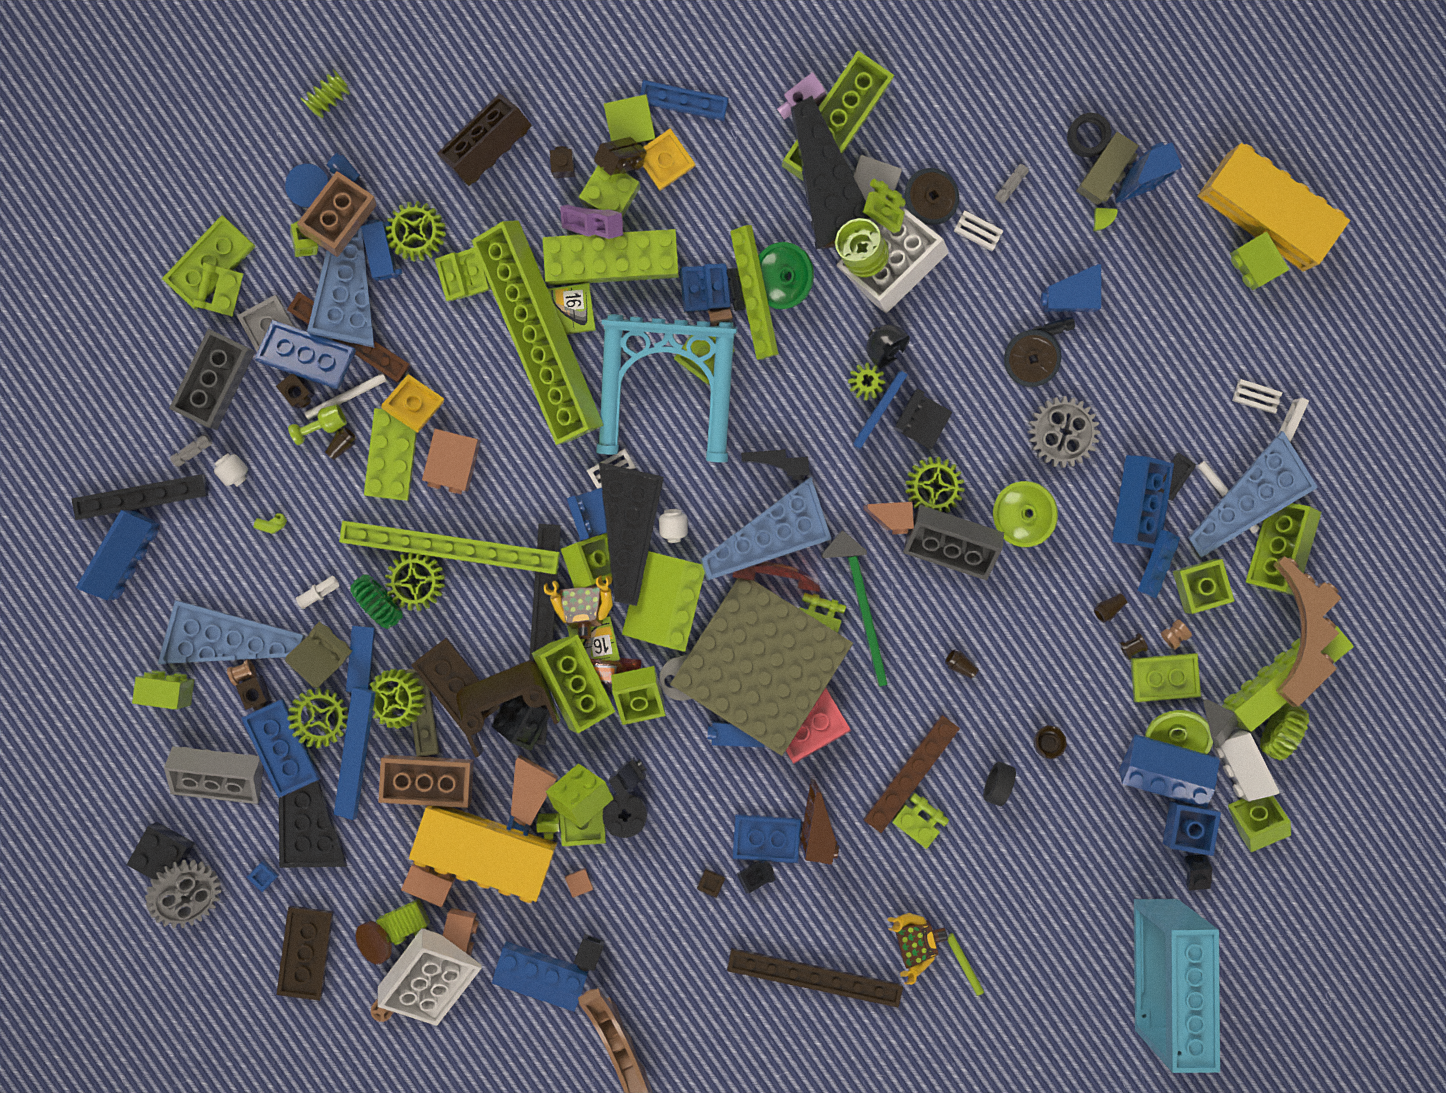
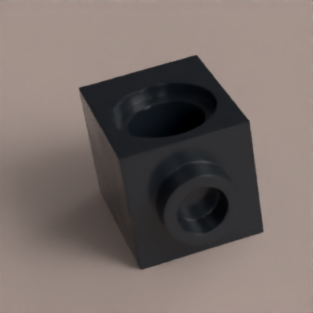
M584 934L574 964L583 971H594L605 941Z

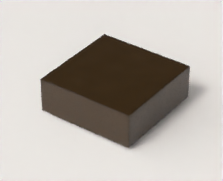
M705 868L697 890L717 898L726 877Z

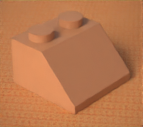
M912 502L863 505L864 511L884 529L892 530V534H907L908 529H914Z

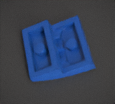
M726 263L681 267L679 269L684 312L730 308Z

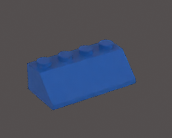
M1164 142L1150 147L1151 150L1146 151L1143 156L1138 158V161L1132 164L1133 167L1126 173L1116 196V204L1158 188L1182 168L1172 142L1164 145Z
M1126 455L1112 542L1154 549L1161 529H1164L1174 463L1147 456ZM1167 473L1166 480L1163 483V477ZM1162 488L1164 489V493L1158 492V490Z
M121 510L76 588L107 601L118 599L125 590L123 586L127 579H131L136 571L134 567L137 562L146 555L147 545L156 538L158 534L157 528L160 524L138 511Z
M1134 734L1119 768L1121 782L1124 785L1207 808L1216 788L1220 759Z
M506 941L496 966L492 984L575 1012L579 1001L578 997L581 996L588 971L579 969L575 964Z

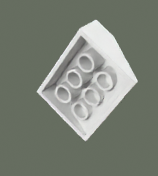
M900 206L899 208L905 212L900 232L893 233L880 223L877 225L889 248L888 262L882 271L874 276L858 277L849 272L843 260L836 264L868 299L885 313L893 308L949 253L943 238Z
M421 928L378 986V1007L437 1026L481 970L482 965L444 936Z

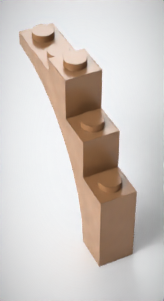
M1284 556L1273 565L1285 578L1294 594L1300 614L1301 637L1295 663L1287 678L1278 687L1276 692L1292 707H1299L1337 669L1333 665V659L1326 653L1322 654L1321 651L1339 634L1335 629L1336 625L1330 619H1324L1323 616L1341 597L1338 595L1339 591L1330 583L1323 582L1316 586L1315 580L1307 573L1303 574L1298 569L1299 565L1292 558Z
M599 988L586 991L584 995L578 997L579 1004L597 1030L614 1065L624 1093H653L645 1067L637 1058L631 1036L623 1027L617 1005L610 997L606 998Z

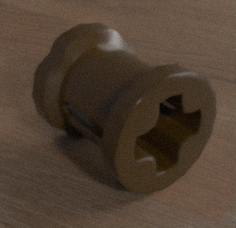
M1140 633L1125 643H1119L1120 649L1127 660L1132 659L1133 655L1141 651H1148V646Z

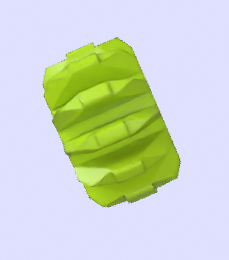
M865 363L863 370L859 364L856 366L858 373L853 370L850 372V375L856 379H848L849 384H855L849 390L850 392L858 390L856 398H859L863 393L864 401L868 400L869 393L875 399L877 397L875 391L883 392V389L878 385H884L886 381L878 378L884 375V373L881 371L876 374L875 371L878 368L876 365L872 370H869L870 364ZM864 376H866V379H871L870 387H867V384L865 386L862 385L861 382L864 380Z

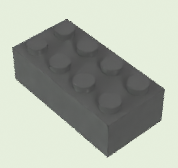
M208 329L169 409L210 429L218 430L256 351Z
M920 505L913 520L914 529H909L903 553L987 581L1002 551L1004 532Z

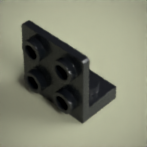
M917 388L911 395L893 429L931 450L949 420L952 411L925 397V392Z
M520 695L503 703L499 713L494 718L492 727L510 743L532 751L550 717L548 708L543 706L537 708L528 706L523 696Z

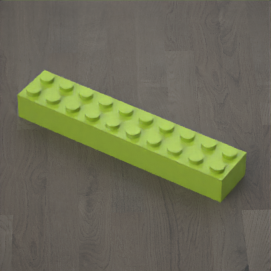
M519 220L502 221L471 241L555 444L559 445L570 442L603 426V422Z

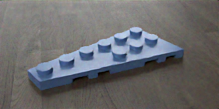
M360 227L338 257L328 250L326 251L307 332L375 348L364 242Z
M1280 431L1188 537L1199 557H1203L1318 488L1283 431Z
M812 478L806 479L701 558L706 579L711 580L831 540Z
M175 600L158 664L286 657L304 640L305 635Z

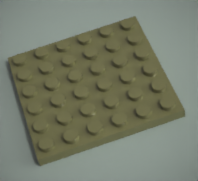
M741 573L670 685L783 756L849 652L853 642Z

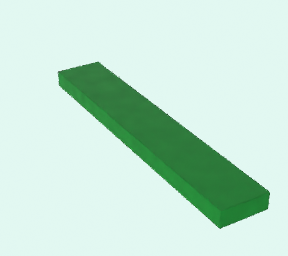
M856 556L847 557L876 683L879 687L885 686L888 683L858 558Z

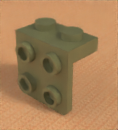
M319 621L313 627L310 634L285 657V661L311 686L318 688L346 662L352 650L349 649L346 642L338 639L328 626L323 625Z

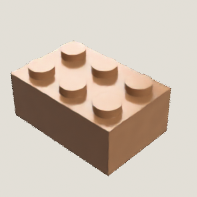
M336 171L298 221L297 225L302 234L338 257L377 206L375 197Z

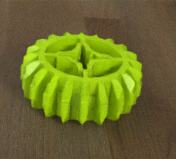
M416 201L414 207L411 202H407L406 209L399 205L401 212L397 213V211L393 210L392 213L395 218H388L387 220L392 226H386L385 228L388 232H392L386 236L388 240H393L389 246L396 248L395 253L397 255L402 253V258L405 260L410 256L411 260L415 262L418 255L419 259L424 261V254L432 258L433 255L430 251L434 250L438 253L439 249L436 245L444 244L439 237L446 236L444 231H440L446 227L444 223L440 222L442 216L440 214L436 215L437 210L435 208L429 210L427 203L422 208L419 201ZM414 215L424 216L414 222L407 219ZM431 221L433 231L429 239L425 232L428 227L427 224ZM403 224L406 228V233L401 242L399 230ZM409 225L419 230L423 238L413 233ZM417 241H421L425 244L418 248L408 247L410 244L413 245V243Z
M928 457V465H926L924 460H920L921 468L913 465L912 468L916 473L908 472L907 476L913 478L912 481H905L906 485H911V489H906L905 493L912 492L913 494L912 497L908 498V501H917L913 505L914 509L922 505L942 512L943 508L946 513H949L950 508L948 505L956 508L957 504L953 500H962V497L957 495V492H964L965 490L964 488H958V484L964 483V479L957 480L956 478L962 474L961 471L953 472L956 468L955 464L948 468V459L941 464V457H936L935 463H933L932 457ZM934 468L929 481H918L924 471ZM940 470L948 475L951 485L945 484L941 480ZM933 480H935L936 485L945 488L937 489L936 493H934L933 488L925 485L934 483ZM918 488L925 489L928 492L929 503L921 498ZM940 492H951L946 501L936 505V499H938Z
M409 553L408 558L405 554L400 555L402 562L394 559L393 563L397 567L389 566L388 570L393 572V574L385 575L386 579H391V583H386L385 587H392L393 589L387 593L388 596L396 595L392 600L394 603L401 599L400 608H404L408 603L409 611L413 610L414 605L417 611L422 610V603L425 608H429L430 603L428 600L436 603L437 599L434 597V594L437 596H442L443 594L437 590L438 588H445V584L439 583V580L445 579V575L438 576V572L442 571L443 568L437 567L435 569L434 566L438 561L433 560L429 563L431 556L428 555L424 559H422L423 555L419 553L416 555V558L414 553ZM416 563L425 566L431 576L421 575ZM409 565L408 576L403 580H399L401 571ZM414 575L417 579H425V581H420L417 587L415 584L405 583L414 579ZM432 582L428 594L421 598L423 585ZM400 587H408L412 595H414V599L404 595Z
M396 668L390 671L386 670L382 672V675L375 677L376 681L369 684L372 687V691L376 692L373 707L375 714L373 718H380L379 724H386L388 728L395 727L399 729L402 726L407 727L411 722L417 721V716L423 713L420 708L426 704L421 699L425 698L426 695L421 694L420 690L424 686L417 685L420 679H412L413 673H406L404 669L398 671ZM391 681L399 683L394 689L387 687ZM398 708L406 710L402 716L393 713Z
M317 688L314 695L313 691L309 689L307 690V696L304 693L299 694L301 701L297 699L292 701L297 708L290 707L288 709L290 713L294 714L287 717L288 721H294L288 728H296L297 731L292 734L293 737L299 734L302 736L299 739V743H303L307 739V747H311L314 741L316 748H320L321 743L328 747L330 741L333 743L338 741L336 735L340 737L344 735L341 729H346L347 724L342 721L348 720V715H343L342 713L347 711L348 708L340 707V704L344 702L343 699L335 701L337 693L329 697V689H326L322 695L321 688ZM310 701H322L329 706L325 709H320ZM305 706L307 708L308 721L302 724L301 713ZM326 712V714L322 716L323 718L320 719L321 721H317L310 724V722L314 720V717H316L315 715H319ZM334 712L335 723L331 730L328 717ZM311 727H317L320 731H324L326 735H313L307 730Z
M1287 702L1272 714L1260 739L1262 752L1280 761L1292 755L1305 736V731L1308 729L1309 713H1307V710L1302 706L1292 707Z

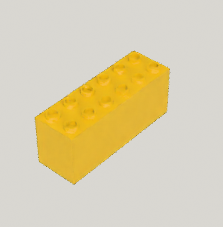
M1240 143L1226 154L1197 195L1255 238L1267 231L1281 256L1303 272L1321 263L1350 222L1345 217L1346 215L1343 211L1332 208L1327 204L1326 199L1311 193L1305 184L1297 183L1288 172L1279 170L1270 159L1261 157L1255 153V149L1252 146Z
M428 805L424 811L408 859L413 860V863L417 866L426 867L428 865L434 867V870L438 873L447 874L449 872L455 874L459 880H472L477 882V885L482 888L489 889L493 887L498 889V892L503 895L510 896L514 894L520 896V900L532 903V901H537L542 891L558 843L545 840L528 833V836H525L523 831L511 828V831L507 830V825L453 807Z

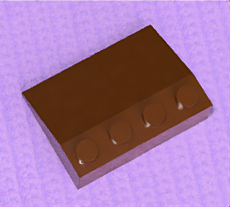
M811 779L800 846L806 861L832 865L833 858H838L839 845H837L835 840L836 838L834 837L821 791L816 781Z

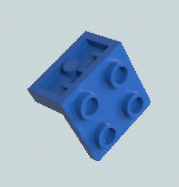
M601 488L567 498L580 540L606 533Z

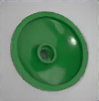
M778 242L765 248L758 257L768 305L776 309H789L799 305L810 293L814 281V269L810 257L800 246L789 242ZM789 273L792 274V278L790 280L788 279Z

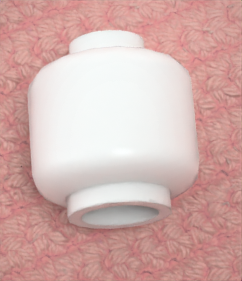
M227 453L214 463L216 466L214 473L226 486L235 484L237 487L247 479L245 474L248 468L236 454L229 455Z
M665 510L664 514L659 517V533L661 537L667 539L670 543H677L688 534V518L681 510Z

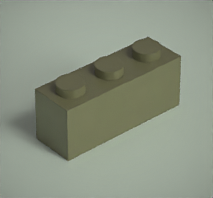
M1117 131L1111 137L1107 147L1100 153L1076 192L1096 205L1102 201L1106 202L1113 193L1111 189L1115 182L1118 184L1124 177L1126 172L1123 169L1127 164L1131 165L1138 154L1135 151L1139 145Z

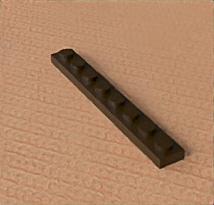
M731 948L727 965L728 972L899 1008L903 985L900 983Z

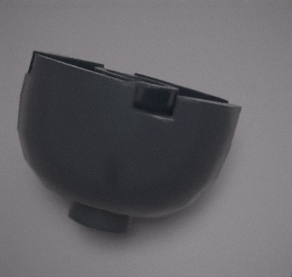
M887 324L879 328L875 327L868 335L866 351L876 366L885 368L897 359L894 355L899 350L902 353L909 344L910 337L903 329L896 325Z

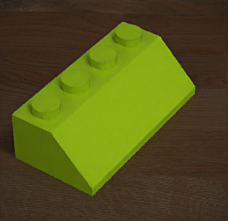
M1291 503L1264 519L1246 583L1294 596L1285 578L1273 564L1284 556L1286 558L1290 557L1299 565L1298 569L1304 574L1322 512L1310 506Z
M578 634L551 642L532 653L569 730L578 734L615 712Z

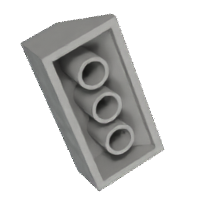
M172 746L164 766L171 794L252 804L259 803L263 775L262 762L259 756Z

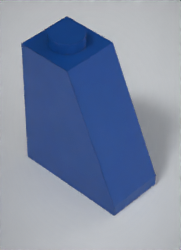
M1101 264L1094 265L1044 289L1040 299L1041 306H1044V312H1096L1100 310Z

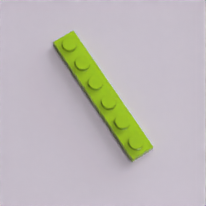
M745 225L730 231L756 359L762 360L779 355L753 228L752 225Z

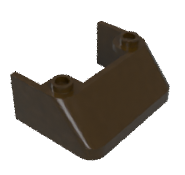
M531 660L524 661L467 685L458 691L456 701L461 725L475 758L479 757L484 751L477 735L484 726V717L481 712L522 695L524 701L530 707L537 708L546 704L554 725L559 723L561 719L560 713L536 662Z

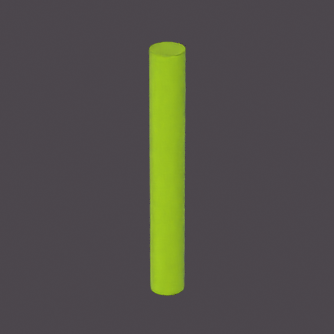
M954 934L947 935V941L976 995L983 994L984 990Z

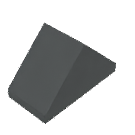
M841 530L821 553V558L867 555V550Z
M1205 699L1203 702L1211 738L1215 747L1220 748L1237 726L1238 720L1230 710L1209 699Z

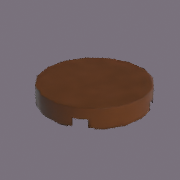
M369 921L357 927V946L369 962L380 965L388 960L392 954L391 942H387L386 937L388 935L381 925L374 921Z

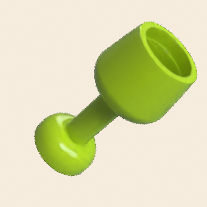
M336 404L320 409L317 414L318 420L303 427L297 424L289 425L288 430L294 443L298 446L305 441V435L323 428L327 433H334L345 426L347 421L340 406Z

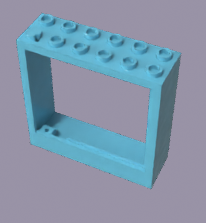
M1134 899L1135 1031L1172 1073L1220 1072L1219 929L1178 899Z

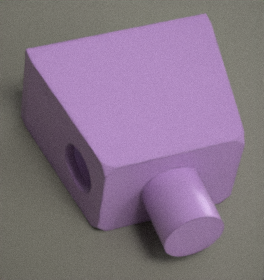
M812 72L784 94L787 102L777 108V110L785 120L792 115L790 107L797 104V99L803 98L804 100L812 96L818 106L827 96L826 91Z

